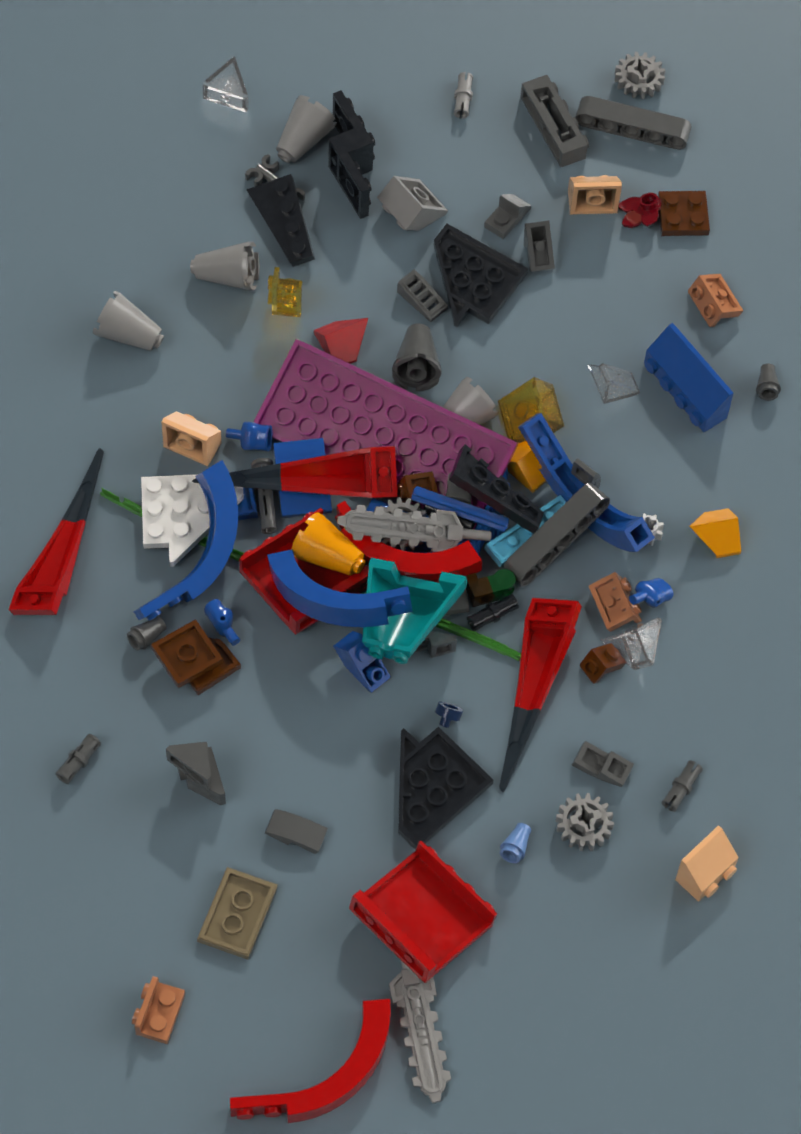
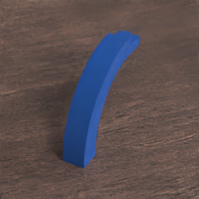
M293 549L267 554L271 575L280 594L294 608L316 620L346 627H375L388 625L389 616L413 612L408 586L367 594L339 592L326 588L310 579L298 566Z

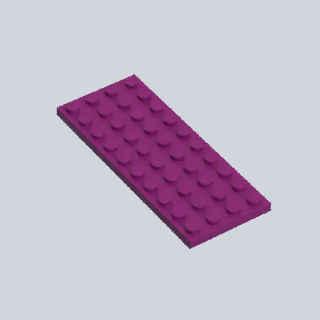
M295 339L253 421L261 425H271L273 429L272 438L280 442L323 438L325 455L368 447L395 446L397 483L405 475L433 471L438 493L446 496L448 475L452 472L459 451L464 444L472 449L470 454L478 461L482 458L488 463L487 469L498 478L504 475L518 447L517 442L298 339ZM472 495L471 505L485 510L487 504L479 501ZM416 501L411 502V505L414 506L416 503H419V502H416ZM419 503L420 509L424 510L425 505Z

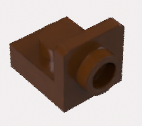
M433 471L405 475L397 483V495L401 498L402 503H406L408 498L411 499L412 492L416 486L438 493Z

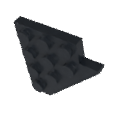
M439 727L420 743L404 728L401 730L398 833L415 850L418 842L422 841L426 844L485 792L494 781Z

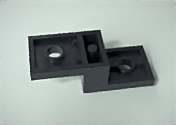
M342 90L333 93V115L335 117L333 122H337L335 127L340 134L329 138L328 167L357 215L362 219L369 216V205H371L369 196L370 191H372L369 180L363 178L362 174L373 170L375 139L371 132L368 133L366 131L362 117L355 113L351 99L349 97L346 98Z

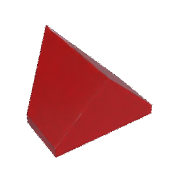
M368 318L335 321L315 329L314 334L324 352L351 364L357 361Z

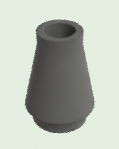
M770 363L763 364L760 368L761 372L756 392L761 399L770 401L778 397L781 387L775 372V366Z
M156 617L153 620L131 627L127 633V639L135 650L146 649L166 630V624L162 618Z

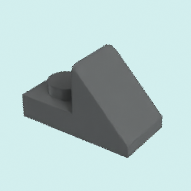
M514 194L501 195L498 208L485 221L484 228L504 239L528 213L531 205Z
M549 220L525 223L524 247H527L530 272L555 269Z

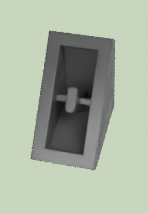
M207 742L169 745L166 748L167 761L206 790L211 788Z

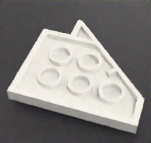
M198 474L141 477L144 549L169 548L170 567H174L209 533V511L206 498L200 484L192 482ZM234 486L237 504H239L244 499L243 487Z

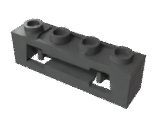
M548 75L522 83L520 98L560 168L586 159L587 148H589L588 139L585 135L581 134L576 118L570 115L566 101L562 100L559 96L557 85L551 82ZM547 103H548V105L550 106V113H551V115L549 114V112H548V110H547V108H548V107H547ZM559 129L562 132V134H560L561 138L558 135Z

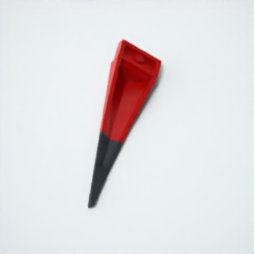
M395 446L368 447L229 472L235 487L360 498L398 497ZM196 478L192 480L194 483H199Z
M101 448L97 450L74 499L52 537L16 587L9 607V611L13 615H57L62 597L66 596L104 454Z
M532 598L524 622L517 693L499 785L502 792L505 791L575 635L576 630L574 628L582 608L579 601Z

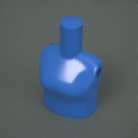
M244 422L241 430L230 428L226 430V438L240 440L241 448L244 450L268 452L271 449L273 436L271 425Z
M661 578L641 581L636 585V593L630 595L629 601L633 605L644 601L650 607L655 608L671 600L673 590Z
M214 599L207 603L204 612L217 633L222 637H226L232 646L237 645L240 642V638L232 629V610L226 608L219 599Z

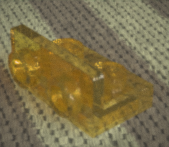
M275 267L274 275H269L268 304L272 305V314L301 317L302 281L291 278L281 279L280 267Z

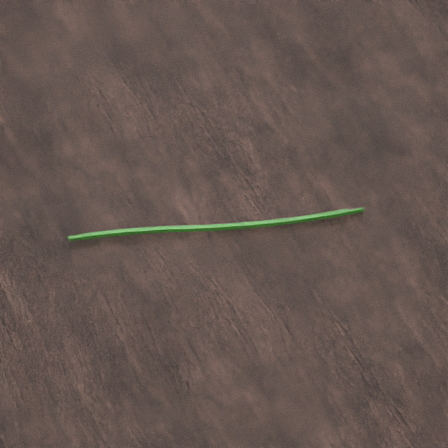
M102 488L101 496L142 517V506L126 498L121 503L118 496ZM204 537L198 544L205 547L208 538ZM233 549L230 558L240 561L244 553ZM441 619L436 625L437 628L461 636L502 655H507L517 661L521 660V653L470 629L445 619Z

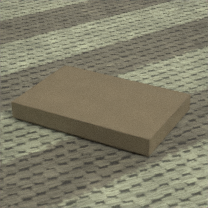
M227 867L200 930L197 942L248 960L277 891V884Z

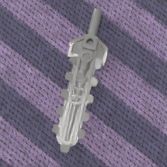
M357 504L355 510H350L345 515L337 516V524L343 526L348 533H351L353 540L362 541L363 536L366 535L371 536L372 542H381L382 537L390 539V544H399L400 540L404 539L408 540L409 546H418L419 541L426 542L428 548H432L431 551L435 552L456 547L462 539L491 540V531L463 528L454 511L435 510L436 513L431 512L428 518L422 517L421 511L413 510L410 516L403 515L402 509L394 508L391 514L385 513L384 507L376 506L374 512L366 511L365 505Z
M401 961L403 970L389 983L392 1004L396 1003L397 1008H403L405 1017L400 1019L401 1027L408 1030L409 1036L404 1038L405 1047H410L413 1056L408 1058L409 1067H415L417 1076L412 1078L413 1086L420 1087L421 1091L429 1097L433 1104L441 1101V1094L444 1092L446 1083L451 1080L450 1071L443 1070L442 1063L447 1060L446 1052L438 1048V1043L443 1040L441 1031H435L433 1023L438 1021L437 1012L431 1011L429 1006L430 1003L434 1002V997H437L433 977L424 983Z

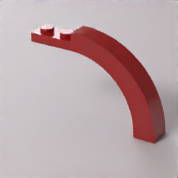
M390 999L363 1001V1024L359 1040L345 1064L331 1077L318 1085L298 1092L231 1097V1117L237 1116V1119L246 1120L253 1118V1115L265 1114L266 1117H278L282 1113H287L288 1123L316 1118L344 1104L365 1085L381 1060L389 1034Z

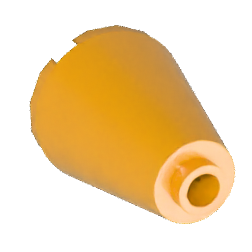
M319 512L311 515L305 522L308 524V527L305 531L299 530L293 542L294 557L298 560L346 575L359 574L365 565V560H363L364 554L324 515Z

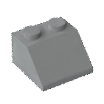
M393 176L377 197L383 203V209L392 214L397 219V224L406 231H419L448 212L420 179Z

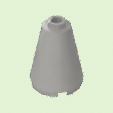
M300 95L295 100L276 147L278 157L286 163L290 161L296 162L334 129L337 122H333L335 119L334 115L326 107L317 101L315 104L308 102L310 97Z
M244 242L197 254L191 260V273L195 274L196 279L244 290H255L257 286H253L254 280H259L260 264L258 252H253L252 247L257 246L254 242Z
M114 291L115 299L110 297L97 320L100 323L99 330L94 327L93 334L149 351L153 347L158 349L164 338L161 334L162 329L120 292Z
M465 377L443 408L482 425L495 418L499 411H493L492 409L496 405L479 385L473 387L470 384L472 379Z

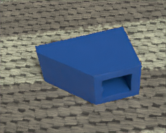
M352 631L333 647L344 666L372 693L391 676L381 659L373 658L368 654L369 649L362 643L363 634Z

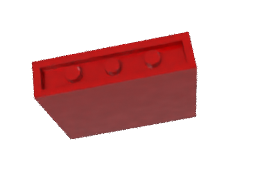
M322 508L315 512L307 513L302 520L294 525L286 526L281 533L267 538L260 546L246 551L240 558L239 572L295 635L318 620L303 614L283 598L273 581L267 554L292 550L293 542L299 530L305 531L308 527V524L305 523L306 520L317 512L323 515ZM295 558L300 569L310 579L326 588L353 594H361L367 590L369 564L367 566L364 565L359 574L354 573L350 576Z
M422 841L418 842L415 852L368 890L363 892L360 889L355 893L349 909L424 983L429 981L493 926L497 916L493 906L477 895L474 888L469 883H465L456 874L452 866L445 864L438 857L436 851L432 847L425 845Z

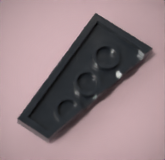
M289 174L246 189L292 267L315 260L292 175Z
M464 444L459 451L449 481L534 534L540 526L544 512L520 491H512L508 481L503 476L496 477L487 469L489 464L482 458L478 461L470 454L472 449Z

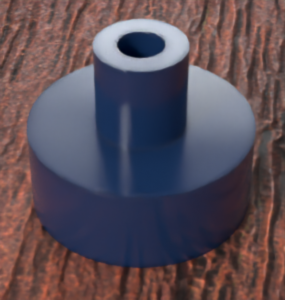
M439 701L435 711L436 714L441 716L439 725L449 728L451 720L460 721L463 709L456 705Z

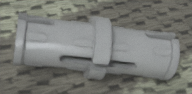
M461 72L458 75V88L454 93L456 100L454 115L459 118L460 111L462 110V119L468 117L469 102L473 97V92L471 91L473 75L468 73L465 80L466 72Z

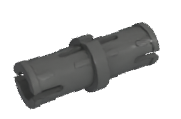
M87 734L82 743L75 750H71L68 754L69 758L56 771L55 775H57V778L63 783L69 784L81 768L87 766L91 755L101 746L99 739L92 734Z
M689 760L680 776L673 780V787L661 803L665 808L673 800L669 811H677L685 795H689L692 791V784L703 771V768L698 764L694 771L691 772L696 763L695 761Z

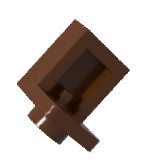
M612 643L591 649L580 663V667L591 682L595 684L600 681L604 674L622 669L627 662L619 650Z

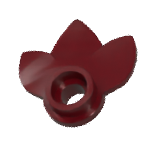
M646 193L641 197H630L623 200L618 206L620 210L627 213L622 221V225L633 228L641 223L645 226L654 224L659 217L658 211L661 209L662 203L655 193Z

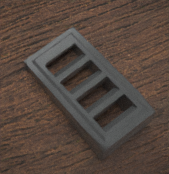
M415 269L398 282L397 293L430 322L448 309V305ZM421 290L422 292L416 296L415 293ZM426 297L429 298V299L426 300L424 303L421 302V301H422L423 299H425ZM435 303L436 306L429 311L427 308Z

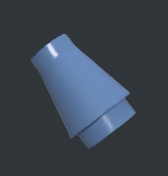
M518 823L500 845V856L505 861L516 864L524 859L531 833V828L527 824Z

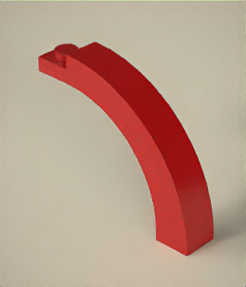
M346 501L336 505L337 516L345 515L351 510ZM339 525L341 532L364 554L363 560H365L366 566L371 558L395 562L402 576L439 583L438 580L441 572L466 576L482 571V559L469 540L456 547L439 552L414 553L393 548L383 542H372L371 536L364 535L362 541L353 540L352 534Z

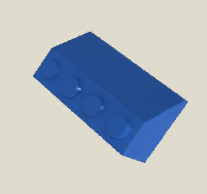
M671 323L646 350L644 365L649 373L657 377L661 387L674 397L677 406L686 411L691 422L703 432H706L727 419L734 393L680 330Z

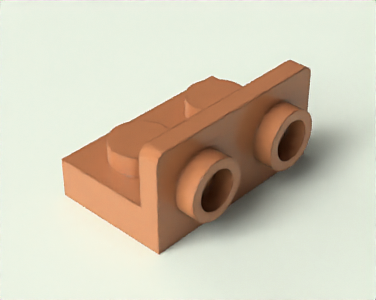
M721 274L699 275L688 289L689 295L709 327H715L721 318L739 317L743 312L742 307Z
M614 572L589 585L607 630L611 632L631 621L637 624L642 622L639 613L642 612L639 604L633 605L629 601V592L632 591V587L626 577L622 578Z
M155 976L152 977L150 984L145 983L141 994V999H144L141 1009L136 1008L132 1018L136 1035L168 1044L185 997V990L160 983L158 977Z

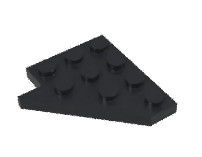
M446 224L434 239V249L454 326L458 327L468 313L489 324L525 278L528 268L449 224Z

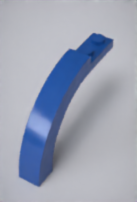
M537 413L518 428L541 464L542 468L539 469L555 494L557 496L561 495L567 502L585 484L571 474L573 464L542 413ZM610 504L588 527V529L604 541L629 552L639 551L655 538L643 517L628 515Z
M223 460L195 476L203 490L209 511L208 539L201 558L182 581L133 611L138 620L147 618L149 621L162 613L160 608L168 604L169 607H172L183 600L181 595L186 602L195 599L215 581L225 567L236 539L238 504L233 481Z

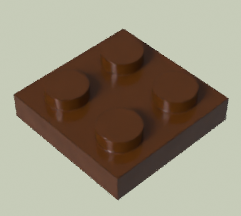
M706 191L658 192V197L662 203V207L659 210L661 236L709 235L710 226Z
M196 619L151 644V649L178 689L223 664V658Z

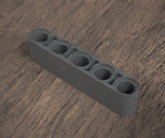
M592 96L581 98L575 117L578 124L585 128L678 150L686 147L692 128L688 120Z
M592 483L585 484L507 559L504 569L513 572L516 581L520 585L526 586L531 583L607 509L610 504V498Z

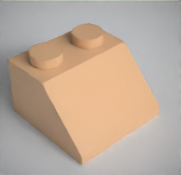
M607 175L599 177H570L568 186L570 215L617 213L622 188L620 179L617 176Z
M177 411L164 417L161 421L163 447L208 466L222 443L221 430L212 424L202 423L189 414H182Z
M719 825L681 860L675 879L698 902L704 896L707 898L711 897L719 888L717 884L723 878L727 881L737 871L735 866L739 857Z

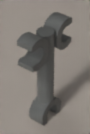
M267 154L262 158V164H258L256 168H250L246 171L245 179L248 181L251 177H257L254 180V187L262 184L263 178L268 182L278 179L274 173L279 169V162L276 161L273 165H268L270 155ZM296 188L298 197L301 200H305L304 191Z

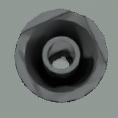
M418 323L409 326L392 367V377L396 384L408 390V387L416 388V391L428 390L438 384L442 370L430 328Z

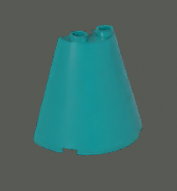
M371 558L369 561L366 594L408 586L413 612L389 616L388 625L363 627L362 643L369 649L368 654L376 659H383L385 657L399 664H406L412 654L464 593L467 586L466 576L441 572L438 580L439 583L402 576L395 562Z

